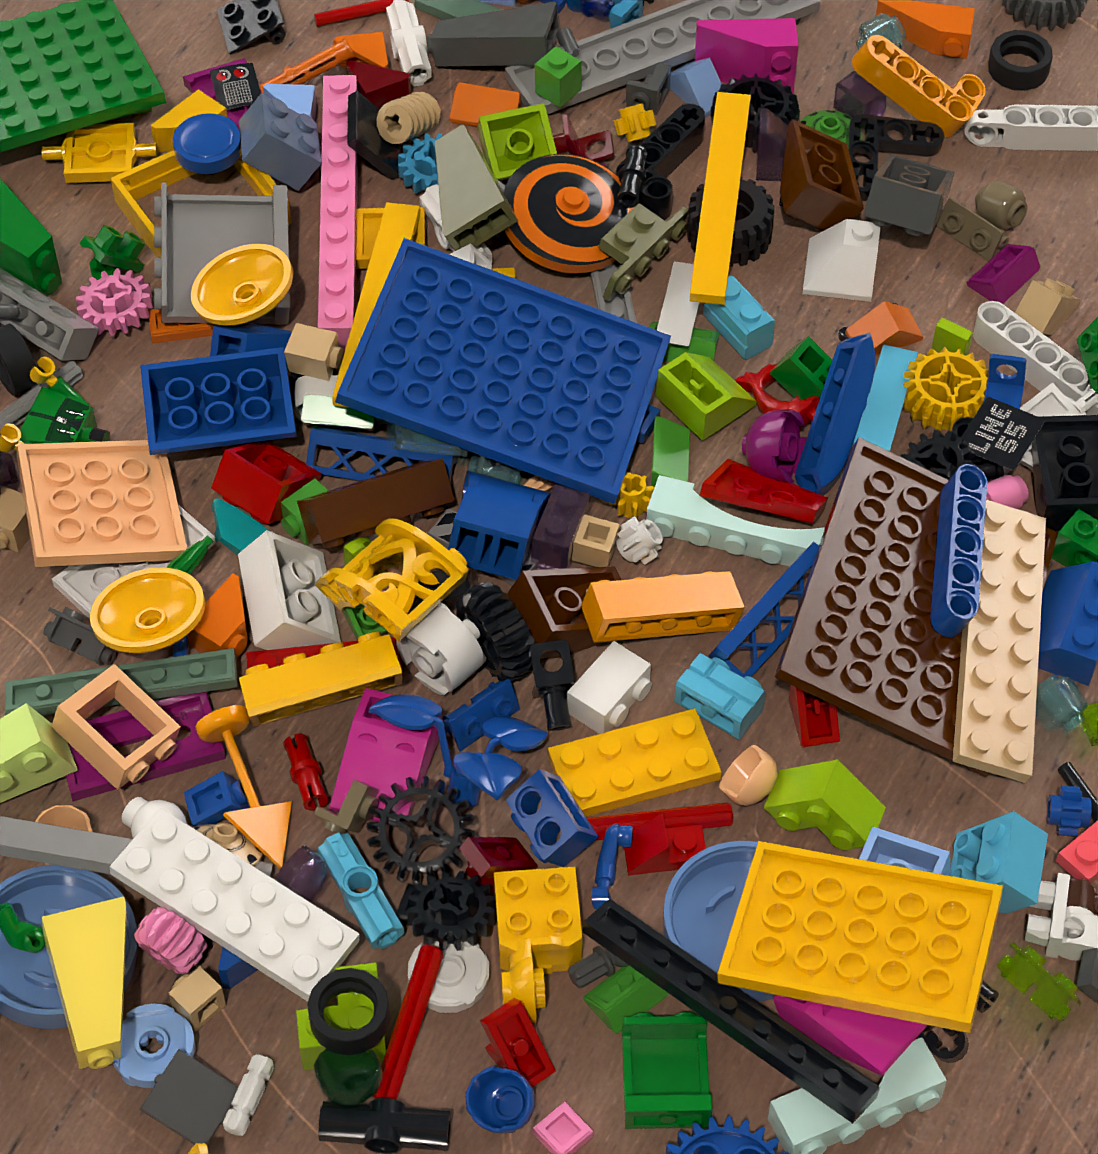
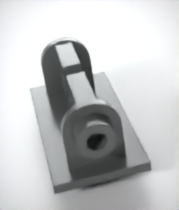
M49 607L48 611L56 615L54 622H48L43 631L49 642L73 652L79 639H81L83 642L77 654L96 662L98 665H110L114 661L116 652L102 644L95 636L92 627L83 623L86 616L68 607H65L62 613Z

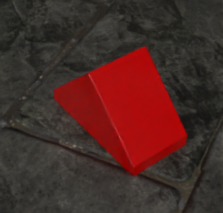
M790 685L788 700L800 745L808 747L840 742L837 706Z

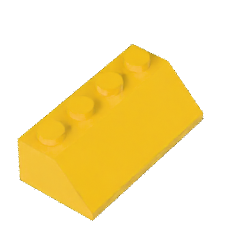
M372 632L358 637L359 643L344 647L342 642L333 643L320 649L321 654L306 658L305 653H299L284 658V665L269 669L268 664H261L246 669V675L239 677L248 716L253 727L363 696L365 688L380 691L401 685L402 670L390 635L381 636L380 632Z

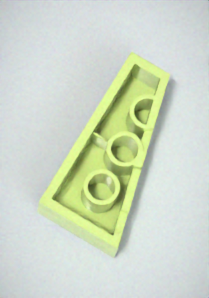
M27 703L0 718V803L78 771L67 741L51 727L52 723Z

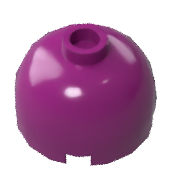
M794 410L769 411L756 418L750 426L748 433L743 436L742 452L746 455L751 468L761 476L777 481L795 482L792 479L793 473L795 475L807 437H800L799 426H805V423L799 412Z

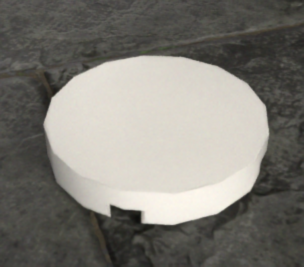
M437 941L430 944L439 948V942ZM467 941L462 942V949L460 951L455 949L454 944H448L445 950L441 951L443 953L442 962L427 1004V1008L439 1013H457L472 1007L483 997L489 985V961L486 954L479 948V944L472 946ZM423 942L414 949L408 962V983L420 947L424 945Z

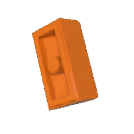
M459 82L455 88L449 122L478 127L479 116L521 108V94L515 91Z

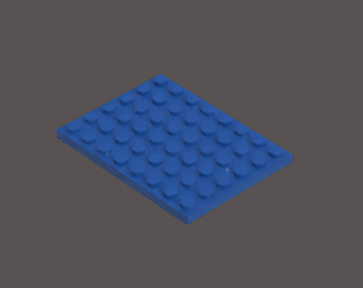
M404 238L339 388L335 402L614 504L671 335Z

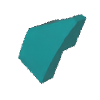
M216 498L211 504L216 528L214 532L215 541H220L237 556L266 530L269 531L243 511L219 498Z

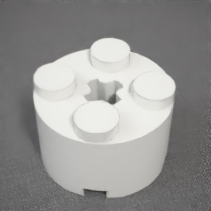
M441 602L418 622L400 642L396 640L397 649L405 664L408 665L412 661L419 671L415 674V677L427 688L439 695L451 693L486 662V656L477 641L480 637L478 628L468 619L461 621Z

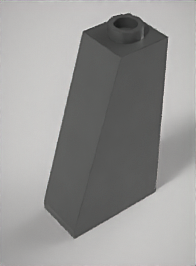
M557 2L439 20L436 22L432 34L428 35V52L430 54L433 53L435 66L535 65L537 61L556 45V34L560 30Z

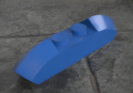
M870 332L838 343L795 472L798 486L823 496L836 484L846 467L862 413L867 405V398L871 391L875 371V351Z

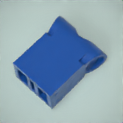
M467 470L463 485L462 501L454 518L448 550L454 548L459 551L467 561V567L517 580L525 563L533 535L541 530L549 516L554 499L553 493Z

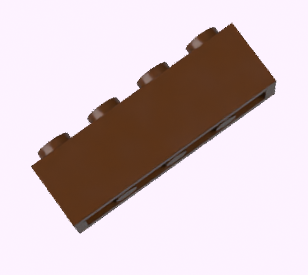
M439 458L428 459L298 500L297 504L309 544H323V548L326 549L344 544V536L356 533L357 538L375 534L376 527L386 519H398L409 523L411 522L410 515L422 512L423 517L443 512V504L453 502L455 499L444 460Z

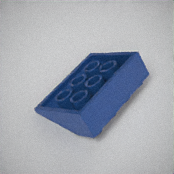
M284 347L140 365L150 455L296 437Z

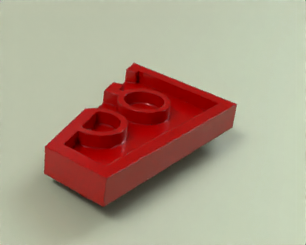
M727 459L703 482L699 495L814 523L822 514L828 497L795 484L761 476L751 467L731 459Z

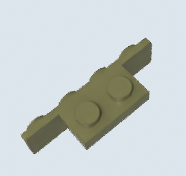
M639 203L601 239L598 248L622 264L609 279L603 295L605 300L609 302L617 293L624 294L631 285L633 278L636 275L641 277L647 271L654 257L661 258L668 249L670 242L673 239L678 241L688 228V223L685 222L688 216L687 207L683 206L666 222Z

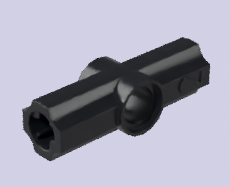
M389 1098L373 1099L369 1102V1105L323 1101L319 1114L318 1137L319 1141L363 1144L366 1149L381 1154L397 1153L401 1148L447 1151L450 1140L451 1111L407 1108L402 1102Z

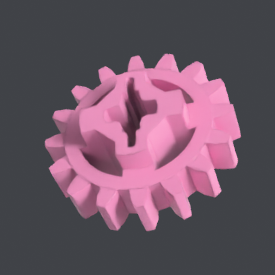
M115 269L113 275L109 276L105 271H102L101 279L97 280L90 277V286L80 287L82 295L76 297L78 314L99 328L97 335L103 333L104 330H108L110 336H114L116 330L119 329L124 334H127L128 326L130 325L139 328L141 326L139 319H148L150 317L148 309L154 306L149 284H145L142 275L135 277L132 270L126 272L125 275H121L120 270Z

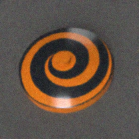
M545 155L523 164L509 178L504 189V195L518 221L504 230L512 244L523 255L543 267L565 273L593 272L617 261L598 247L601 239L633 208L623 207L617 201L621 185L619 176L606 166L578 155Z

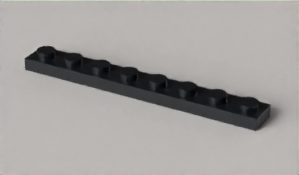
M610 898L584 921L582 932L852 1124L877 1098L880 1087L737 987L719 984L716 972Z

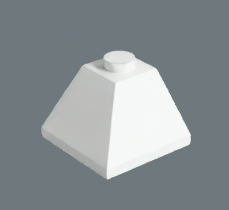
M845 219L809 238L802 294L871 302L880 225L870 221Z

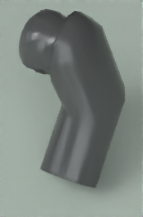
M569 28L560 29L556 34L560 44L557 47L577 57L580 49Z

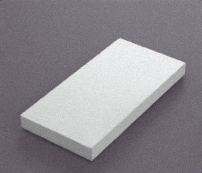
M178 505L187 548L198 541H202L207 535L214 541L208 549L216 544L215 536ZM171 561L70 565L53 577L52 582L56 589L90 619V611L95 599L109 584L135 571L148 568H166Z

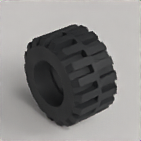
M743 177L740 179L729 267H733V264L739 263L740 266L746 265L748 260L756 261L760 258V254H765L768 250V244H771L775 211L773 199L770 194H766L767 190L762 185L756 186V181L751 179L747 181L742 180ZM700 184L696 188V192L692 193L688 207L687 239L688 242H691V248L694 252L696 251L705 184Z

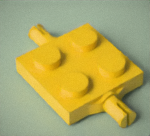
M134 123L94 124L67 132L62 146H42L43 161L63 160L65 183L110 182V178L134 168L137 157H157V143L137 144Z

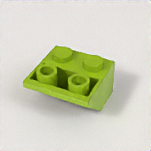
M685 352L658 369L656 397L702 441L756 406L757 401L710 357Z

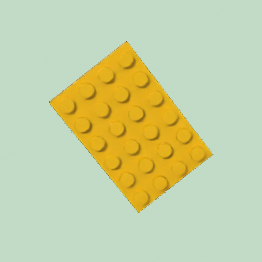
M758 841L717 973L718 983L971 1033L1001 904L1003 886Z

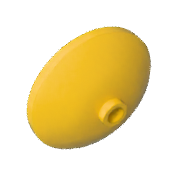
M248 244L233 248L214 258L197 275L191 289L192 305L202 319L212 324L235 326L255 321L272 311L287 294L293 280L292 265L283 251L271 245Z
M163 567L143 569L115 580L97 596L90 611V623L97 639L111 649L127 653L154 652L177 643L195 628L204 613L205 597L198 581L186 572Z

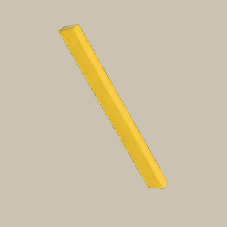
M717 92L689 301L725 305L751 95Z
M389 202L385 204L333 392V406L347 407L335 402L337 393L403 239L414 240L420 217V206Z

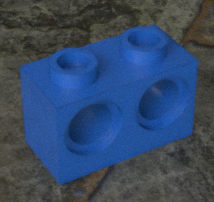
M539 769L505 799L513 811L511 814L513 822L520 830L526 832L532 842L530 845L531 851L543 863L548 862L565 867L598 838L593 827L558 775ZM541 800V806H540L539 810L537 811V805H538L539 801ZM561 830L560 838L556 842L557 834Z

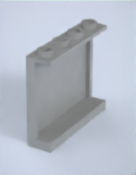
M161 183V196H154V217H161V227L154 226V247L161 248V257H154V278H161V288H154V309H161L162 323H210L197 314L191 301V289L200 271L220 254L243 245L267 244L283 251L289 259L287 185H273L272 196L167 194V183ZM290 289L283 300L272 311L249 323L288 324Z

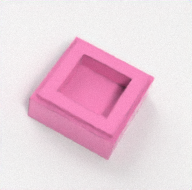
M563 1102L533 1127V1135L551 1154H574L593 1138V1130L566 1102Z

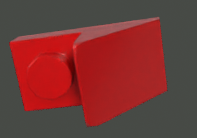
M663 814L657 815L633 830L631 847H623L628 876L679 870L692 856L706 849L701 824L666 828Z
M513 998L480 1020L491 1042L485 1049L499 1068L518 1072L524 1076L532 1087L556 1072L520 1000Z

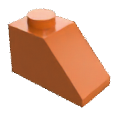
M234 573L205 602L202 618L187 635L189 646L200 653L234 648L236 657H238L247 646L248 635L239 576Z

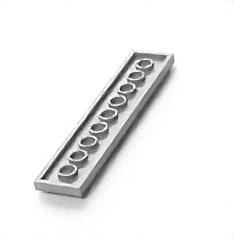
M686 0L576 41L580 49L576 58L581 60L582 90L561 108L535 93V65H512L505 68V78L513 90L521 94V101L525 107L545 103L547 114L626 85L629 80L636 81L642 79L648 74L653 73L658 62L673 67L694 59L697 20L795 18L796 20L820 11L821 1Z

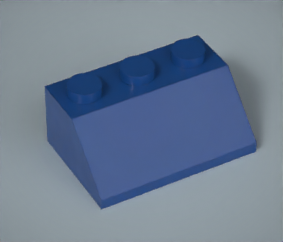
M1094 561L1051 570L1042 592L1038 669L1089 686L1098 663V563Z

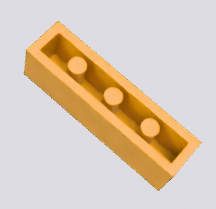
M708 571L702 574H672L666 577H636L629 580H601L592 582L581 605L594 643L730 631L736 626L745 608L730 571L716 573Z

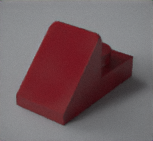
M468 837L459 847L468 860L467 875L469 878L475 875L479 876V886L489 884L491 896H495L494 872L538 868L536 862L516 837Z

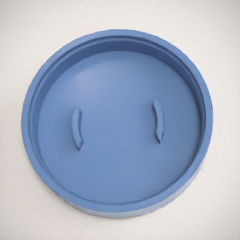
M731 841L700 851L680 867L667 889L663 911V936L716 973H718L758 842ZM737 987L757 1002L770 1000L775 996V994Z
M58 865L33 867L12 875L0 883V905L10 903L19 920L39 926L42 929L43 916L123 897L122 893L112 883L94 872ZM126 899L127 929L124 991L133 977L138 954V943L134 937L137 926L132 909ZM0 930V1014L29 1027L41 1029L67 1028L47 947L45 946L38 953L13 948L8 944Z

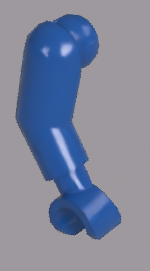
M613 824L606 830L594 882L597 884V887L592 888V906L596 910L609 898L611 899L609 889L615 880L617 846L631 847L633 826Z

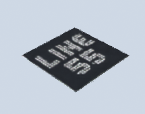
M987 396L962 435V438L969 444V448L977 456L1014 471L1046 420Z

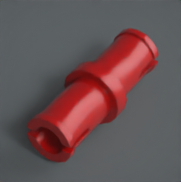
M296 733L294 737L297 748L293 745L290 736L283 742L291 764L289 773L291 780L298 785L304 808L309 811H315L314 796L318 799L320 807H324L328 803V796L320 779L322 771L319 762L313 759L307 736L302 733Z

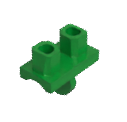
M103 225L96 238L84 235L79 243L82 247L92 249L95 253V257L90 261L89 266L93 278L97 280L102 278V271H105L109 276L113 275L115 269L121 268L140 273L144 267V264L137 257L144 248L145 242L132 232L125 231L122 235L113 227Z

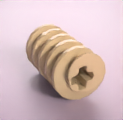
M414 92L384 104L378 112V131L386 141L392 144L403 143L429 132L436 126L441 117L440 107L437 100L425 92Z

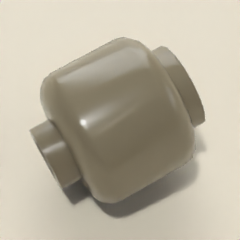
M1000 180L983 186L975 197L977 215L1000 230H1007L1018 226L1027 213L1028 205L1025 202L1024 193Z

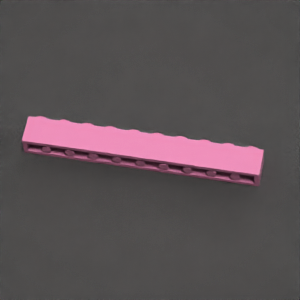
M356 75L323 76L318 328L337 332L339 346L343 348V355L356 313L357 294L356 209L358 207V153L347 145L348 95L356 90L358 91Z

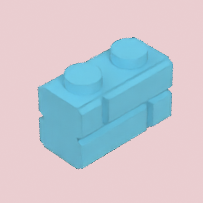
M729 276L725 305L705 303L703 315L743 359H749L770 348L773 344L774 334L772 332L774 331L775 320L767 311H763V307L734 276Z
M699 653L690 664L689 669H686L677 680L674 702L687 710L696 708L699 717L740 740L750 728V725L762 713L766 691L756 679L750 676L743 678L731 671L723 660L716 657L710 659Z

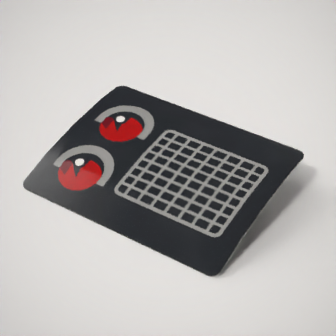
M253 63L235 64L210 71L217 102L226 107L227 110L252 105L261 94Z

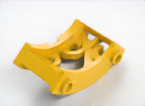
M386 519L376 527L375 532L378 537L342 569H329L316 581L315 586L340 611L344 610L345 607L355 608L358 604L365 605V608H363L365 614L379 623L400 642L418 622L466 580L469 569L467 568V561L456 549H446L427 533L407 522L398 519ZM393 554H397L400 557L403 555L402 575L387 572L372 577L373 573ZM435 568L441 569L449 578L436 590H430L418 583L420 581L427 585L438 584L439 582L435 575L429 572ZM389 586L386 591L381 592L385 587ZM415 595L424 600L408 614Z

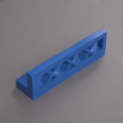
M316 427L310 431L306 464L321 472L322 475L362 481L377 476L371 473L378 468L382 474L387 473L388 471L383 464L394 456L403 458L408 466L414 464L411 459L425 461L443 458L451 483L453 464L457 463L459 449ZM318 445L331 446L340 460L330 467L316 465ZM340 448L350 449L351 451L344 455ZM358 451L367 452L376 464L365 473L357 472L348 460ZM376 454L388 456L380 461ZM344 463L348 470L337 469V467Z
M813 541L713 649L708 655L711 659L716 657L723 660L731 671L743 678L745 676L752 677L789 635L795 616H780L779 601L783 597H798L799 606L804 591L803 575L809 568H812L819 547L818 544ZM797 583V590H790ZM773 609V616H766ZM759 623H774L775 640L772 643H756L755 627ZM781 623H789L782 631ZM749 635V643H741ZM757 649H765L764 652L759 657H757ZM734 650H750L751 666L744 673L727 659Z

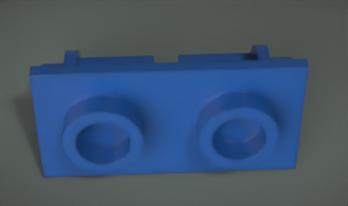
M509 679L504 682H491L486 689L470 699L472 703L470 706L463 704L450 714L447 713L443 716L446 736L453 734L460 752L484 735L482 733V725L487 719L497 716L510 717L520 710Z

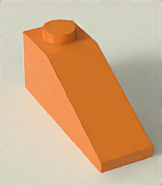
M878 0L875 25L935 55L967 59L975 8L913 0Z

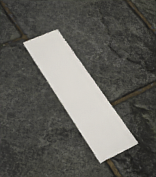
M676 261L673 263L657 326V331L671 335L669 341L671 344L685 346L690 344L699 302L689 301L694 264Z

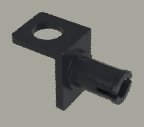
M557 640L531 644L530 655L535 680L532 696L533 698H543L547 730L560 731L571 728L572 724L569 718L566 694L575 681L569 643L567 640ZM546 651L558 652L563 660L561 668L554 672L545 670L540 663L541 655Z

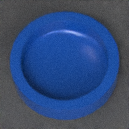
M206 113L192 116L183 121L174 132L173 147L175 157L181 166L191 172L212 174L226 170L241 155L239 128L231 119L219 114Z

